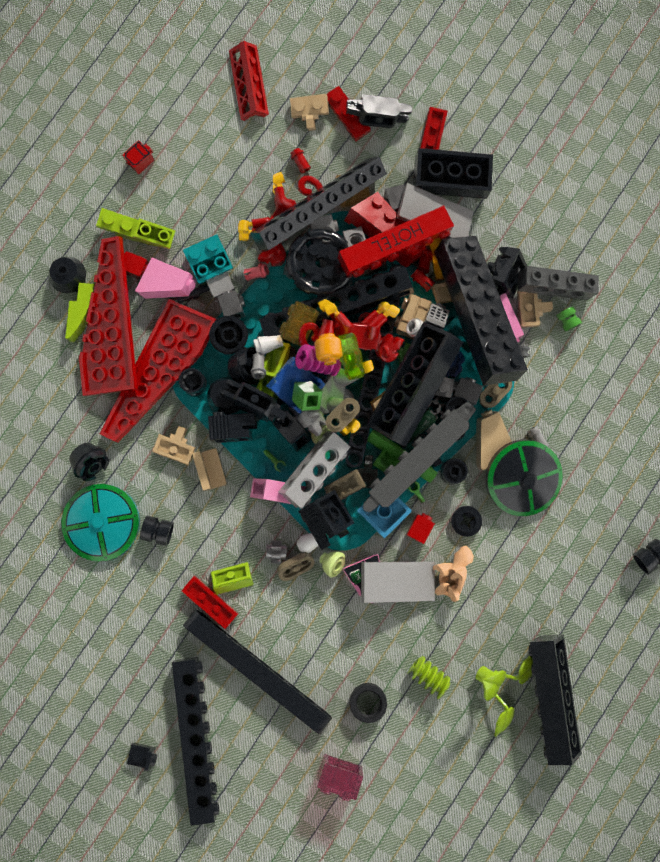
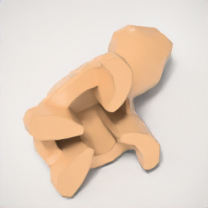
M462 546L455 552L453 563H441L433 566V570L440 572V586L435 589L436 595H446L453 602L459 600L466 581V566L472 563L474 558L472 551L467 546Z

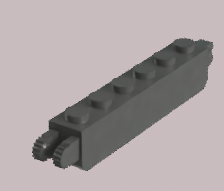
M466 402L456 410L450 411L448 409L440 417L442 421L438 425L433 423L426 430L428 435L424 439L419 437L412 444L414 448L409 453L405 451L398 458L400 462L395 467L391 464L383 472L386 475L381 480L377 478L369 486L371 488L369 491L371 496L363 504L364 511L369 513L379 504L382 507H389L469 429L467 421L476 411L474 406Z

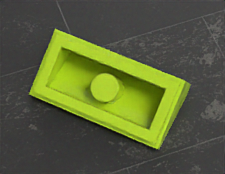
M248 562L211 572L213 589L217 595L254 584Z

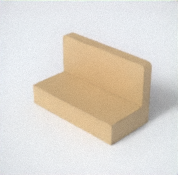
M216 448L192 453L203 491L227 484Z

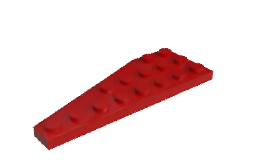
M120 236L101 239L97 260L99 266L93 281L95 282L94 292H91L86 318L88 324L86 334H83L82 339L84 342L83 350L79 355L83 396L138 389L123 238Z
M169 299L135 364L138 389L121 391L99 434L119 443L179 380L180 374L199 359L210 340V328L217 319Z

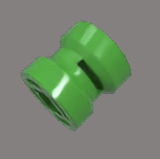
M574 306L556 315L558 320L562 321V327L565 332L582 324L581 319L575 314Z

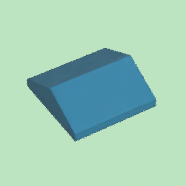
M399 497L389 507H382L379 504L373 511L368 513L364 511L362 505L357 510L383 538H386L412 512Z

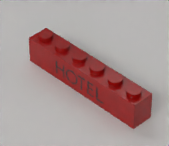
M443 205L339 251L337 258L347 278L351 276L356 278L369 268L374 270L387 260L392 262L403 253H406V255L410 254L421 245L426 247L439 237L440 239L448 237L454 224Z

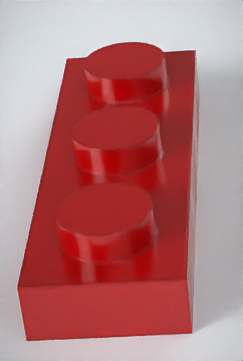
M340 86L327 93L329 107L355 142L371 132L369 126L359 123L358 116L346 114V102L349 98Z
M193 576L181 590L224 629L239 614L196 576Z

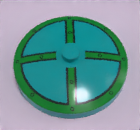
M108 484L90 485L76 492L66 504L61 520L62 533L68 546L80 557L91 561L112 560L123 555L134 544L140 529L139 510L132 497L124 490Z

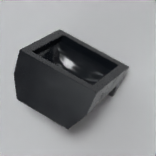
M499 247L501 255H497L495 262L490 261L487 265L495 286L498 287V294L506 293L508 298L513 299L518 289V273L527 264L519 248Z

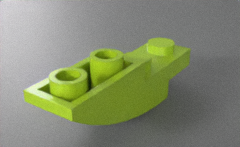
M101 208L96 224L97 228L115 233L116 236L167 249L171 248L176 231Z

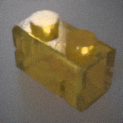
M296 301L295 305L291 304L287 313L289 315L287 323L283 322L281 325L280 337L301 347L298 340L300 327L306 322L315 323L320 312ZM308 330L306 333V341L311 333V330Z

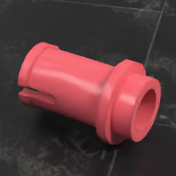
M260 263L256 267L244 269V274L248 273L244 277L247 281L258 277L265 278L266 275H269L268 266Z

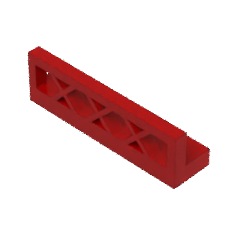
M242 41L229 50L240 119L245 121L254 115L264 118L269 115L257 45ZM240 51V57L237 61L236 53ZM241 68H243V75L240 79L239 73ZM244 85H246V89H247V90H246V92H245V95L243 96L242 91H243ZM249 102L250 111L246 112L245 108Z

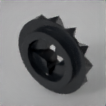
M471 506L459 507L452 515V528L461 536H473L481 529V514ZM464 516H466V518L474 517V519H472L469 522V527H467L466 524L459 525V523H461V521L464 520Z

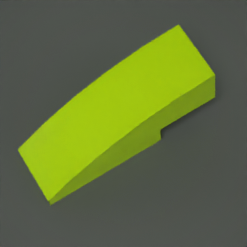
M79 283L77 301H69L65 338L70 342H75L88 324L86 318L91 292H94L95 284Z
M283 343L282 347L266 354L264 359L266 375L263 379L259 380L257 389L274 397L276 400L278 396L267 388L266 385L288 361L290 344Z

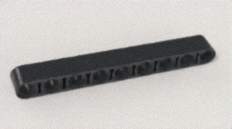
M195 609L185 621L183 626L313 731L321 734L331 721L332 717L329 713L202 612Z

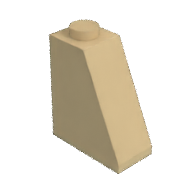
M492 410L481 413L482 417L477 419L476 466L480 470L487 469L494 454L501 447L512 442L500 413L497 411L492 412Z

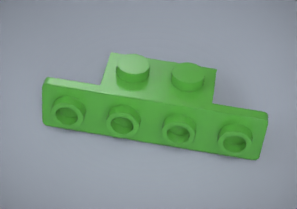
M372 430L367 441L382 451L373 464L375 467L384 472L391 464L395 467L400 462L398 458L405 452L400 445L393 443L375 430ZM430 466L420 477L431 483L438 473Z

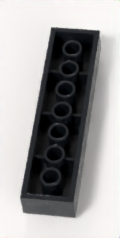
M468 236L442 239L434 253L483 386L518 381L528 369L477 237Z

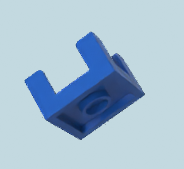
M291 356L266 387L295 412L301 414L302 410L292 401L294 382L312 381L320 389L324 387L325 383L310 371L303 368L298 369L295 357Z

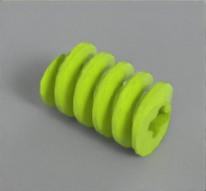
M420 656L412 664L407 674L412 671V679L419 677L418 684L426 682L424 689L426 690L431 686L430 694H434L437 691V699H440L450 686V677L448 675L444 677L442 670L437 672V666L431 667L432 663L430 661L425 662V657Z

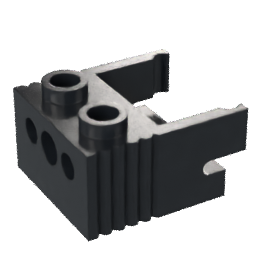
M214 412L213 416H208L209 437L213 443L253 441L252 432L249 429H257V417H254V413L227 415L225 412Z
M335 490L316 499L298 511L321 550L331 545L329 539L338 534L342 538L349 534L347 528L354 524L353 519Z

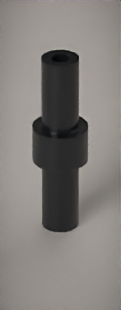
M207 283L198 288L195 286L188 297H176L180 304L192 298L193 300L197 299L201 294L210 290Z

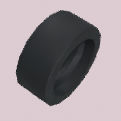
M363 683L357 686L351 693V712L360 722L374 723L380 720L386 713V695L376 684ZM365 691L374 692L380 699L379 709L373 714H363L357 707V699Z

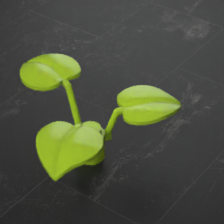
M530 656L523 661L516 676L508 675L504 670H495L493 672L485 666L480 667L476 673V680L483 684L484 699L490 701L495 697L504 707V712L500 714L496 722L495 737L507 729L515 714V709L513 707L509 708L498 696L499 688L505 678L519 680L520 684H524L532 676L531 668L533 665V659Z

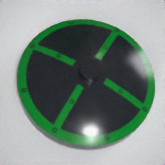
M530 439L512 441L501 447L488 464L486 471L488 494L500 509L511 515L530 516L537 514L552 504L561 489L563 479L561 463L557 455L549 447L538 441Z

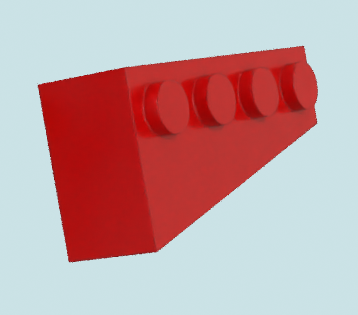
M379 192L351 207L344 220L349 225L352 223L357 228L362 227L363 233L370 238L405 223L397 219L398 214ZM421 245L410 254L406 255V253L399 255L396 261L408 267L420 258L427 247Z

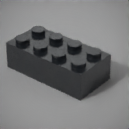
M418 148L415 155L413 185L434 195L487 199L492 191L493 154Z

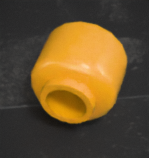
M322 334L314 343L316 358L318 361L324 362V365L336 364V360L340 359L343 355L341 340L335 334Z

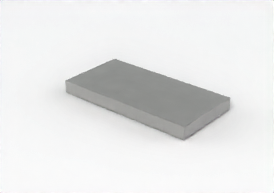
M407 183L404 186L397 219L407 222L444 205L454 224L450 232L451 234L446 238L468 237L474 211Z
M361 562V602L435 601V570H433L435 562Z

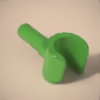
M267 449L263 451L274 464L276 471L281 472L277 469L279 462L283 463L286 467L284 461L278 460Z
M414 481L415 487L411 489L409 486L407 489L414 493L420 502L423 503L425 499L419 491L420 485L417 481Z

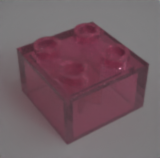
M324 754L317 776V788H320L322 793L331 795V793L338 794L341 799L346 801L356 800L364 777L362 766Z

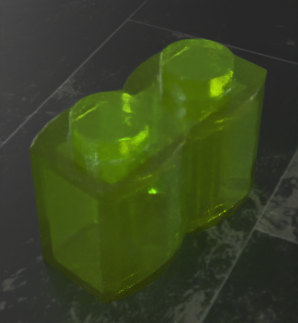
M353 333L338 336L341 340L343 354L340 362L344 366L345 376L349 380L364 377L362 352L359 349L357 337Z

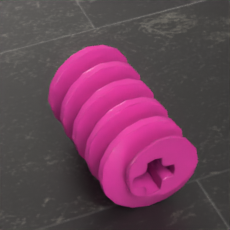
M305 344L299 348L296 354L295 363L298 369L303 368L311 372L336 376L341 368V358L336 360L337 363L334 365H324V362L318 361L315 346Z

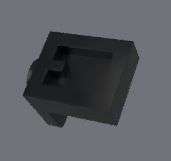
M132 743L127 764L145 768L144 771L148 772L156 764V747Z

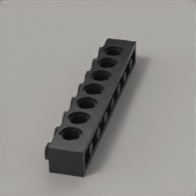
M380 157L364 160L252 231L250 234L258 249L270 250L385 176L387 172Z
M397 266L392 268L390 272L384 274L377 273L371 279L358 280L354 285L344 289L341 288L331 295L317 297L311 301L304 300L299 303L300 305L285 307L278 313H268L259 321L264 336L281 335L283 341L297 336L300 327L306 322H313L321 327L323 319L334 321L326 312L314 314V310L319 308L318 302L324 299L332 303L340 301L341 303L337 307L338 311L349 317L377 307L381 302L388 303L414 293L406 267ZM390 281L396 283L392 288L386 287V284ZM369 289H377V292L375 294H368ZM352 295H359L356 301H350ZM299 314H304V318L301 321H296V317ZM281 321H286L284 327L278 328V324Z
M198 657L177 659L172 662L190 825L214 823L220 810L219 803H215L214 796L217 794V785L212 779V774H215L214 762H210L212 743L211 741L208 742L207 734L210 733L209 721L205 720L207 702L203 701L202 695L205 693V684L200 678V674L203 673L202 662L198 661ZM185 675H192L194 683H186ZM187 695H194L196 703H189ZM196 715L199 722L196 724L191 723L189 716ZM198 735L201 738V743H194L191 737ZM194 756H201L204 762L201 764L196 763ZM203 776L206 779V783H198L196 777ZM199 797H206L208 799V803H200Z

